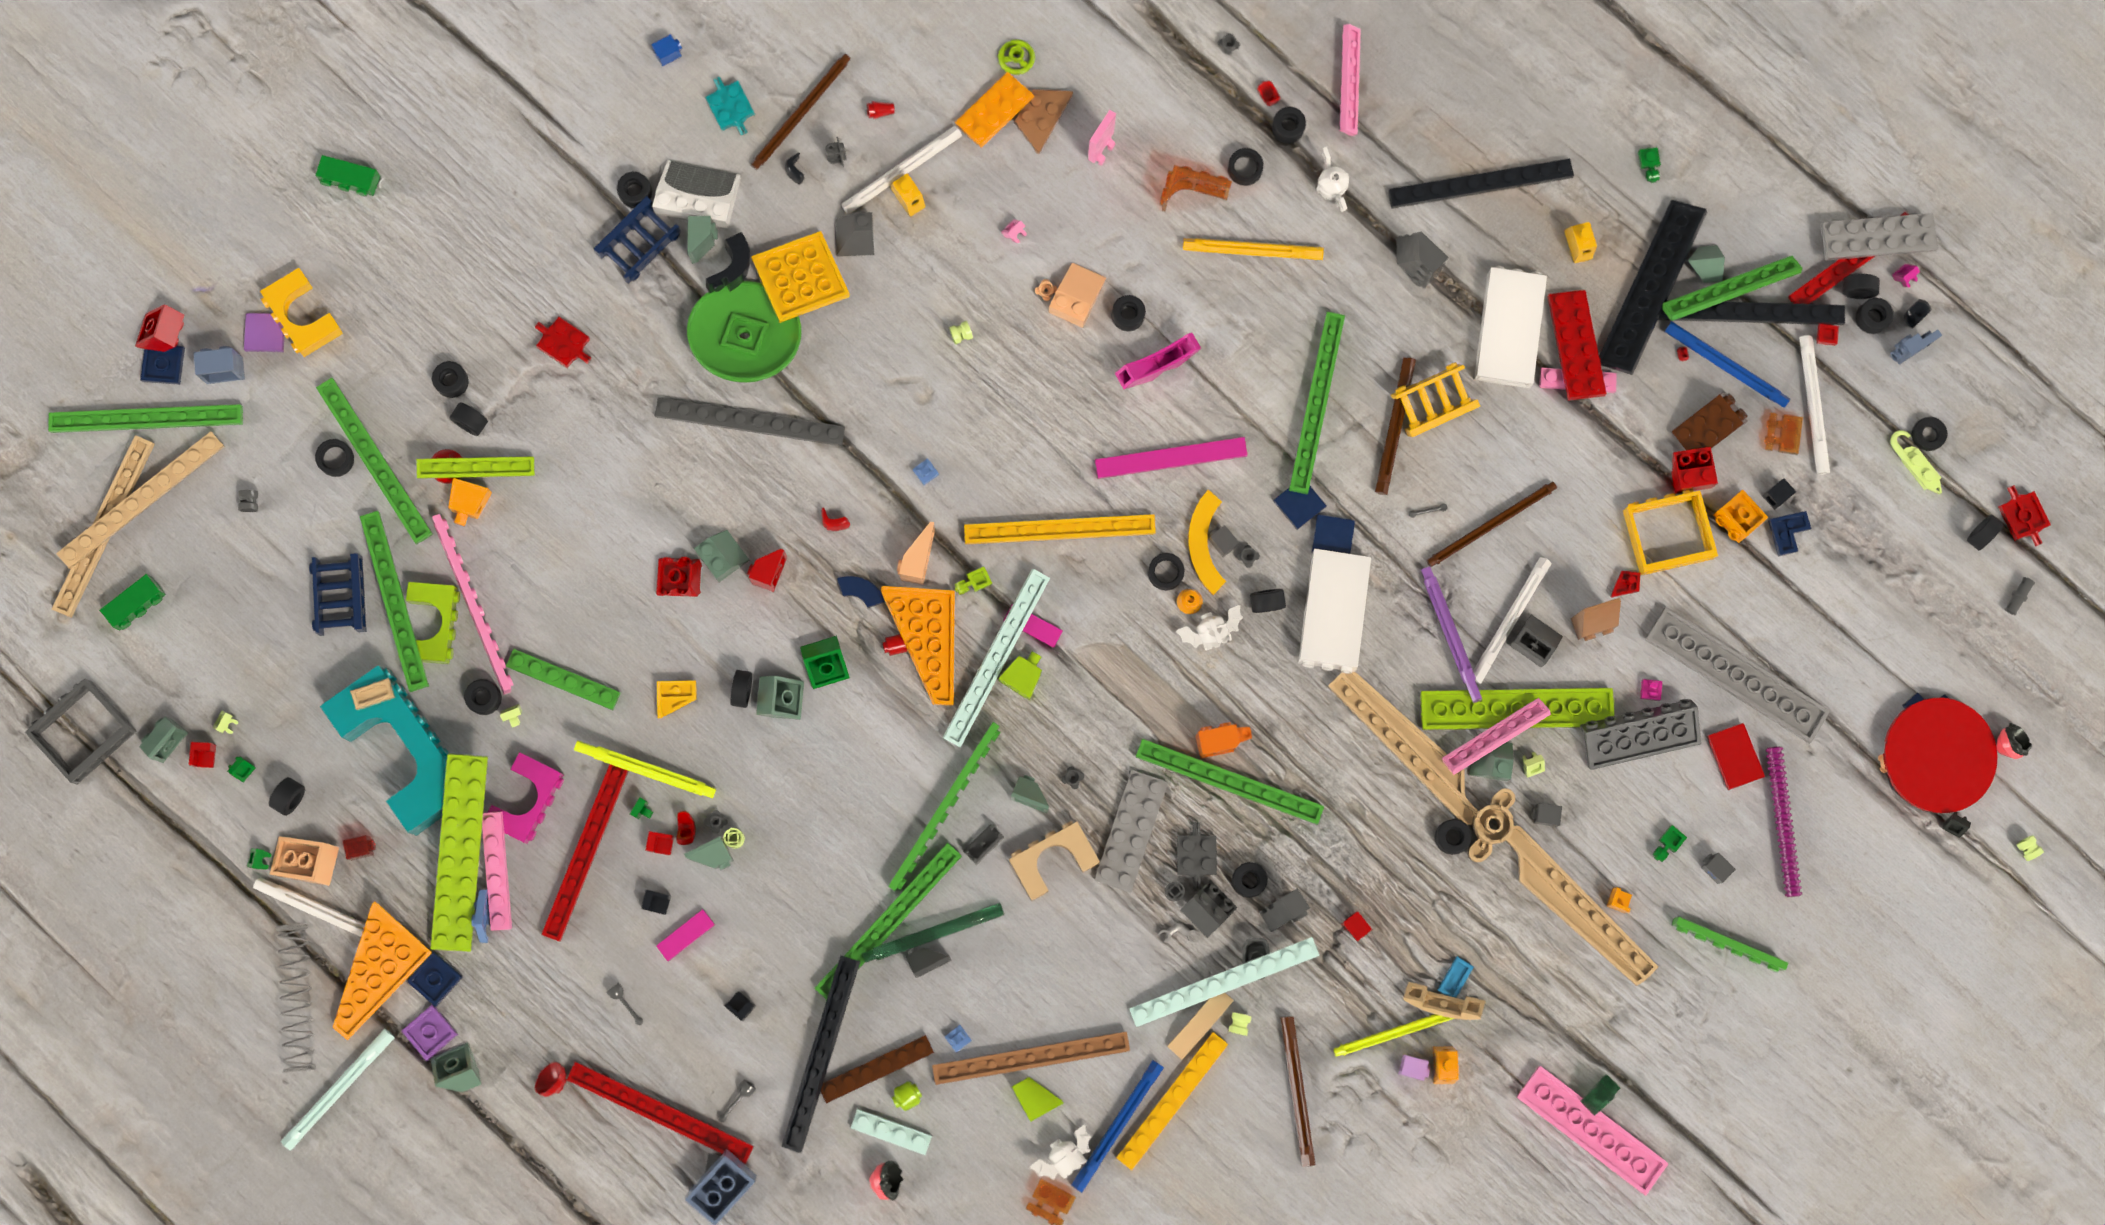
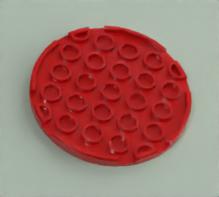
M1930 698L1911 704L1894 719L1885 737L1883 760L1890 783L1905 801L1927 812L1952 813L1970 807L1987 792L1996 773L1998 754L1994 735L1978 712L1954 699Z

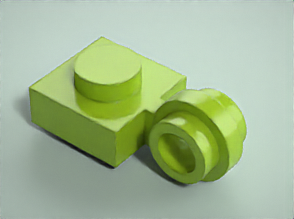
M983 566L968 573L967 578L969 582L966 583L965 580L956 583L954 590L959 595L970 591L968 587L972 586L974 592H977L992 585V581Z

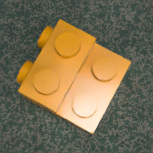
M1743 489L1713 514L1716 523L1719 526H1723L1728 531L1729 538L1738 543L1744 540L1768 518Z

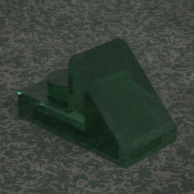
M1605 1074L1580 1102L1595 1116L1615 1098V1094L1621 1088Z

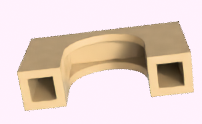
M1070 821L1062 826L1063 830L1057 833L1053 830L1045 835L1046 839L1039 842L1037 839L1028 844L1029 848L1022 852L1019 849L1011 854L1012 858L1009 859V862L1031 902L1049 892L1037 869L1038 857L1045 849L1053 846L1067 849L1073 855L1082 873L1100 864L1078 822L1073 823Z

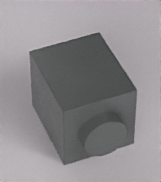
M1225 525L1222 528L1218 526L1210 532L1212 536H1210L1209 541L1223 558L1239 544V541Z
M1544 803L1536 804L1531 812V818L1534 819L1533 824L1553 827L1560 826L1562 806Z
M1710 853L1703 860L1705 864L1701 867L1717 884L1723 883L1736 870L1720 853L1713 855Z

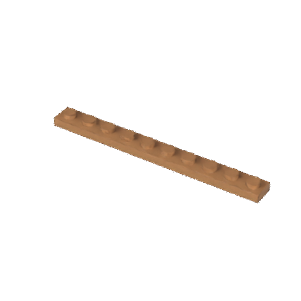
M1127 1032L936 1064L932 1065L935 1085L1123 1053L1130 1051Z

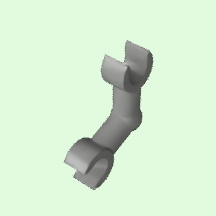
M1177 922L1169 929L1161 930L1158 935L1163 932L1167 933L1168 938L1163 942H1168L1171 936L1178 931L1187 936V939L1192 943L1195 942L1191 940L1190 934L1196 933L1200 935L1198 931L1190 930L1181 922Z

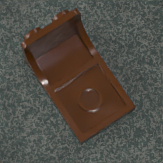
M1723 392L1671 432L1685 450L1711 447L1712 449L1735 430L1747 423L1748 420L1746 418L1748 415L1742 408L1738 409L1734 404L1736 400L1730 393L1726 394Z

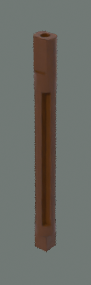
M1403 357L1397 388L1411 386L1416 359ZM1400 398L1395 399L1375 488V492L1379 495H1388L1405 414Z
M1294 1016L1280 1018L1300 1156L1302 1167H1309L1316 1164Z

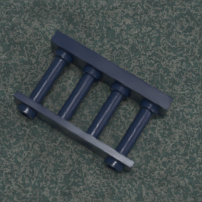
M647 196L594 248L595 253L601 259L604 256L610 257L626 272L623 277L628 284L631 281L637 280L640 272L671 241H676L681 232L677 224L670 228L653 212V203ZM644 217H649L666 233L659 241L640 225V221ZM631 230H635L652 246L646 254L626 238ZM618 243H622L639 259L632 268L613 251Z
M358 553L350 554L348 562L321 564L318 558L312 557L309 571L313 577L315 620H312L313 631L319 636H324V628L352 626L359 633L367 632L363 557ZM346 569L351 571V578L348 581L321 582V572ZM345 588L352 590V597L348 600L322 602L323 590ZM345 607L353 609V616L351 618L323 621V609Z

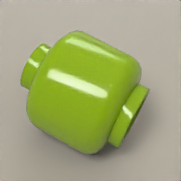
M907 1081L894 1089L895 1096L892 1097L896 1108L901 1107L902 1110L908 1111L920 1104L922 1095L916 1083L912 1084L910 1081Z

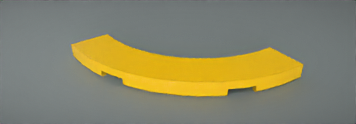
M1207 490L1198 502L1192 515L1188 533V548L1191 563L1200 582L1214 596L1226 583V580L1219 574L1211 560L1208 550V529L1210 521L1222 501L1210 490Z

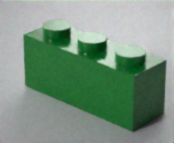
M322 155L315 174L320 184L331 187V185H334L345 192H349V190L356 191V194L367 197V195L374 196L380 179V174L376 169Z
M145 574L99 611L114 629L124 630L131 625L134 619L145 615L147 609L152 605L159 604L166 594L153 577Z

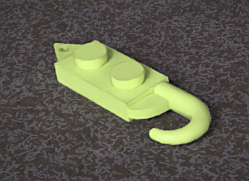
M1904 430L1894 432L1891 436L1890 444L1902 459V463L1924 490L1928 489L1941 494V476L1921 451L1912 446L1903 449L1898 443V436L1904 435L1910 438V434Z

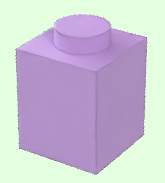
M1403 1055L1398 1074L1424 1081L1425 1077L1428 1078L1430 1073L1429 1061Z

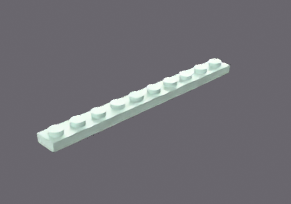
M1032 569L942 737L946 741L957 747H961L1050 579L1046 575L1035 569Z
M1313 937L1132 1007L1129 1010L1136 1027L1320 955Z

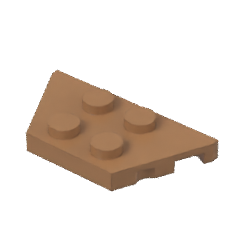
M1032 90L1031 93L1034 98L1021 109L1015 119L1016 126L1023 132L1024 137L1031 143L1037 154H1040L1072 98V91Z

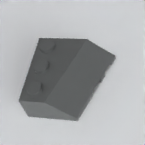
M1421 231L1412 233L1410 236L1408 234L1398 236L1397 264L1413 278L1412 281L1415 285L1425 289L1440 274L1449 257Z

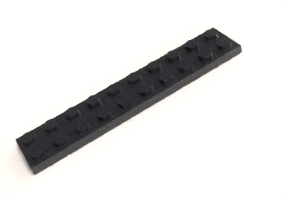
M1675 200L1670 201L1599 355L1601 366L1633 375L1663 310L1662 305L1667 301L1707 214L1705 208Z

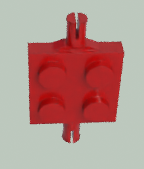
M558 317L548 328L540 322L536 324L535 329L543 333L536 347L567 369L578 358L587 364L591 361L592 357L583 352L584 347L590 341V337L567 321Z
M2015 485L2008 487L2007 490L2012 499L1998 506L2014 541L2031 536L2035 547L2042 544L2043 542L2038 533L2050 526L2051 523L2035 491L2019 495Z

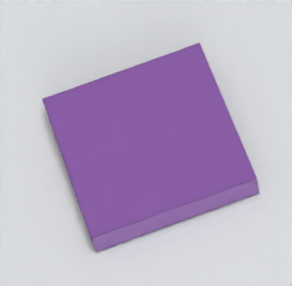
M246 313L244 350L246 352H284L285 335L281 331V328H283L280 322L276 323L269 313Z
M433 1005L429 1006L401 1030L426 1061L458 1035Z

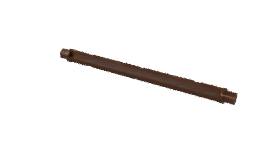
M844 54L836 61L828 73L770 139L768 144L754 158L755 160L751 166L755 170H758L761 165L765 164L776 148L780 146L839 74L847 67V63L851 60L847 54Z
M1552 481L1548 485H1543L1542 488L1438 553L1433 554L1431 558L1426 560L1427 564L1430 567L1440 564V562L1545 496L1552 494V491L1557 489L1556 484Z

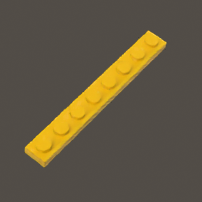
M1214 1032L1210 1034L1116 1158L1130 1170H1133L1228 1046V1043Z

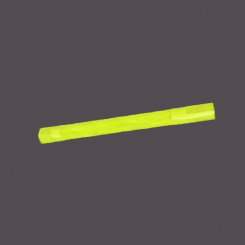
M577 740L574 747L575 751L592 756L596 760L700 796L714 797L716 788L708 786L704 782Z

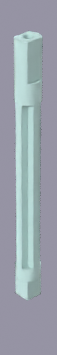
M384 1029L297 1125L289 1131L281 1140L285 1148L291 1151L370 1063L395 1038L390 1031Z

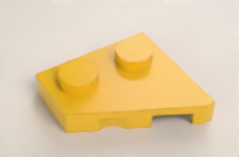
M696 680L657 681L658 719L697 700Z

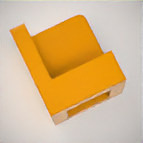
M1619 887L1612 888L1606 907L1622 913H1629L1631 908H1628L1632 894L1621 891Z

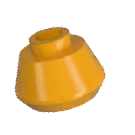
M1189 588L1179 593L1177 606L1183 613L1195 614L1202 607L1203 599L1197 590Z

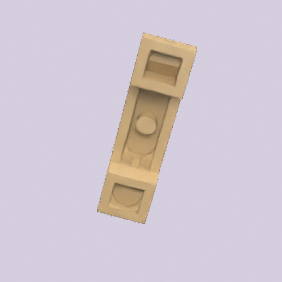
M1408 982L1403 1000L1411 1005L1444 1017L1463 1020L1481 1019L1485 1006L1484 1000L1466 996L1465 1000L1430 992L1427 991L1428 986Z
M1226 993L1208 999L1167 1047L1182 1060L1234 1000Z

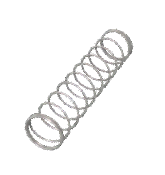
M308 924L281 925L276 927L277 931H296L279 934L276 936L277 938L298 939L307 942L298 946L281 949L277 952L280 954L307 956L308 958L278 966V968L285 970L306 971L309 973L302 976L280 981L279 984L308 987L309 989L280 997L279 999L284 1001L307 1002L310 1004L296 1009L284 1011L280 1014L282 1016L303 1017L311 1019L309 1021L284 1027L281 1030L284 1032L312 1034L308 1037L293 1040L282 1044L283 1047L287 1048H300L312 1050L304 1054L286 1058L283 1060L284 1063L304 1064L312 1066L284 1068L283 1072L287 1073L315 1070L316 1065L312 1063L286 1061L289 1059L313 1053L315 1051L313 1048L287 1046L286 1044L311 1038L314 1034L312 1032L284 1030L287 1028L309 1023L313 1020V1018L309 1016L284 1014L300 1010L312 1005V1002L307 1000L284 999L285 997L307 992L311 989L310 986L303 984L283 983L286 981L302 978L309 975L311 973L309 970L298 968H285L284 966L306 961L310 958V956L302 953L281 952L285 950L298 948L309 943V941L304 938L283 936L305 930L308 928Z

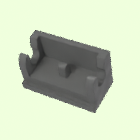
M990 824L963 852L978 865L1004 839V836Z

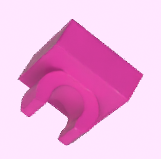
M1904 264L1892 274L1894 281L1901 282L1904 287L1910 288L1909 281L1917 282L1918 278L1916 275L1920 271L1915 265Z
M1643 679L1641 682L1640 699L1660 701L1663 681Z

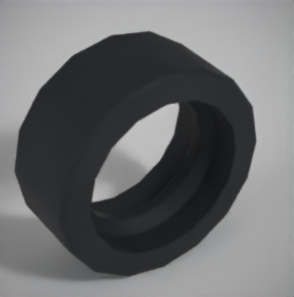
M1251 148L1238 149L1229 159V177L1233 182L1242 186L1254 184L1262 175L1263 159L1257 151ZM1249 157L1255 161L1257 167L1252 176L1244 177L1236 172L1235 163L1239 158Z
M1852 274L1843 279V295L1848 298L1869 299L1879 295L1880 278L1871 274Z
M329 439L318 446L315 452V462L318 468L326 475L340 477L352 469L354 454L352 449L343 441ZM333 447L341 448L346 455L344 464L336 469H331L324 463L325 453Z
M1991 514L1972 531L1967 542L1980 551L1997 536L2004 524Z
M1171 553L1157 555L1149 564L1148 576L1150 582L1159 590L1167 591L1176 588L1184 577L1185 569L1183 562L1179 557ZM1170 561L1177 567V576L1172 582H1161L1156 577L1155 568L1160 562Z
M736 670L731 689V706L742 708L748 706L752 687V672Z

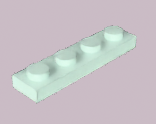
M857 1109L851 1129L926 1155L932 1138L931 1135L859 1109Z

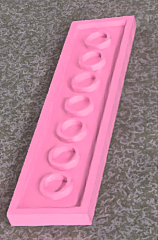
M1541 1066L1537 1067L1516 1097L1645 1196L1669 1164Z

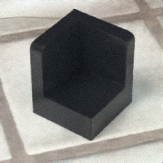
M1783 478L1764 493L1762 497L1775 510L1794 495L1796 491Z
M646 890L641 909L666 915L671 896Z
M737 992L724 1005L741 1021H744L756 1007L741 992Z

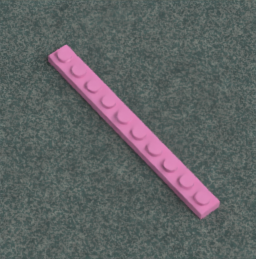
M440 514L432 516V522L503 695L511 693L512 679L510 675L506 676L504 671L506 668L505 662L502 657H498L496 652L499 651L498 645L495 640H491L489 635L492 633L488 622L484 623L482 616L485 615L482 606H477L475 589H470L468 584L470 577L467 570L463 571L461 567L463 560L460 553L456 554L454 550L456 544L453 536H449L447 533L449 529L447 521L442 519Z

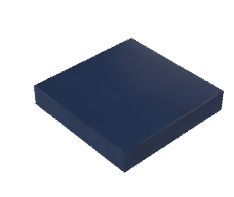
M176 346L166 352L144 349L140 381L180 385L185 348L183 346Z
M1309 486L1308 495L1289 491L1288 488L1273 500L1296 530L1327 507L1311 486Z
M1318 514L1312 553L1314 549L1350 554L1355 520Z
M433 951L406 982L433 1006L437 1007L463 976Z

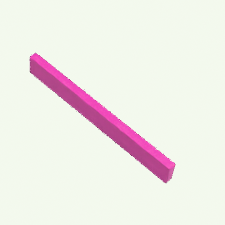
M1245 437L1095 459L1097 477L1102 479L1247 457L1248 454Z

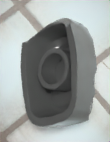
M1255 937L1249 938L1244 942L1242 964L1270 954L1266 939Z

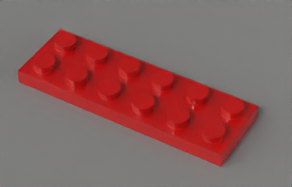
M1586 290L1548 294L1547 298L1568 401L1605 397L1607 392Z

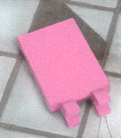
M1111 110L1108 111L1089 142L1088 160L1093 163L1098 161L1100 166L1106 160L1101 154L1107 146L1112 151L1115 146V142L1111 137L1114 134L1116 113Z

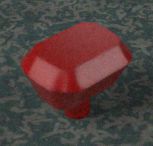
M1684 346L1677 348L1678 359L1680 361L1688 360V349Z

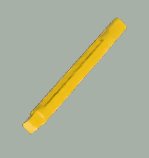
M1199 238L1183 239V250L1310 260H1323L1324 247Z

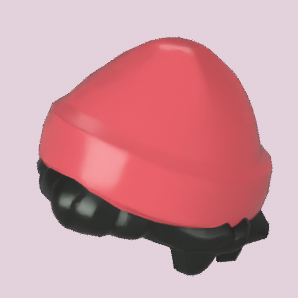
M2009 723L2008 727L2001 730L1996 746L1999 754L2019 759L2023 756H2028L2032 743H2029L2030 739L2021 727Z
M886 1161L879 1164L869 1178L870 1187L881 1200L890 1199L893 1201L897 1199L901 1182L904 1180L901 1176L902 1170L899 1168V1165L895 1161Z

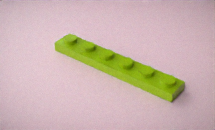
M534 457L416 459L417 479L535 476Z

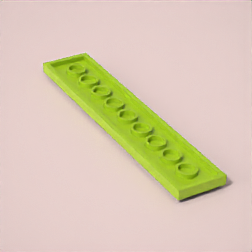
M1613 688L1479 690L1482 700L1473 703L1468 690L1420 692L1422 730L1489 729L1537 698H1540L1548 707L1551 715L1530 728H1581L1580 725L1588 721L1603 720L1608 716L1615 717Z
M447 754L431 949L471 952L473 935L472 915L475 912L474 902L477 889L488 756Z

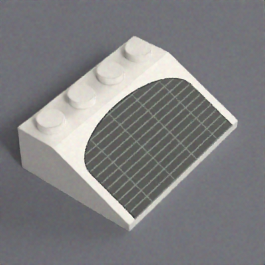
M667 160L652 207L655 214L688 220V216H711L716 226L729 228L741 175Z

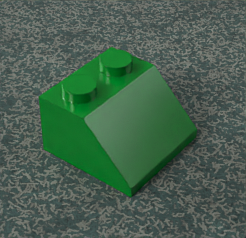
M837 636L800 647L813 689L850 678Z

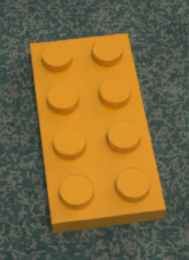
M1007 71L955 124L982 148L1034 96Z

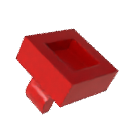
M1819 324L1817 344L1836 346L1838 344L1839 326Z

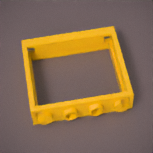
M1686 490L1682 492V495L1677 496L1675 493L1665 495L1664 499L1657 500V497L1647 499L1646 503L1642 504L1636 501L1627 504L1628 507L1623 510L1639 573H1641L1640 576L1709 561L1718 557L1700 490L1695 492L1693 490ZM1691 501L1705 551L1646 564L1633 514Z

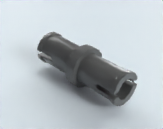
M2023 577L2017 590L2013 591V597L2004 610L2015 616L2022 603L2028 599L2027 595L2035 582L2030 578Z

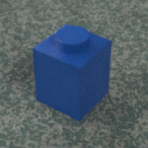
M671 34L651 44L662 67L682 57L680 52L682 46L678 39H673Z

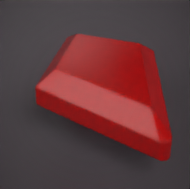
M1621 571L1610 597L1639 592L1641 573Z

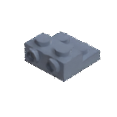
M1929 330L1922 336L1919 333L1913 337L1909 334L1894 345L1896 349L1890 352V356L1900 365L1940 338L1942 334L1939 330L1933 333Z

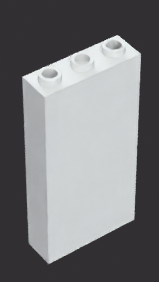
M1502 266L1490 268L1487 275L1474 380L1529 389L1533 385L1547 280L1546 275H1542L1540 272L1526 273L1521 269L1506 270Z
M1314 549L1311 558L1298 663L1303 664L1302 666L1308 668L1319 666L1327 671L1338 669L1342 673L1347 674L1357 670L1371 557Z

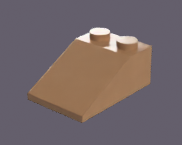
M1620 598L1585 608L1573 616L1571 621L1578 640L1584 638L1585 641L1596 638V634L1602 633L1604 636L1613 633V629L1619 626Z

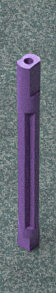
M1430 566L1421 569L1425 580V587L1462 681L1466 684L1473 703L1481 701L1482 697L1475 681V674L1438 580L1434 577Z

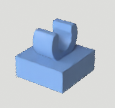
M926 459L912 469L923 485H926L939 475L929 459Z
M961 1025L945 1036L956 1053L972 1041Z

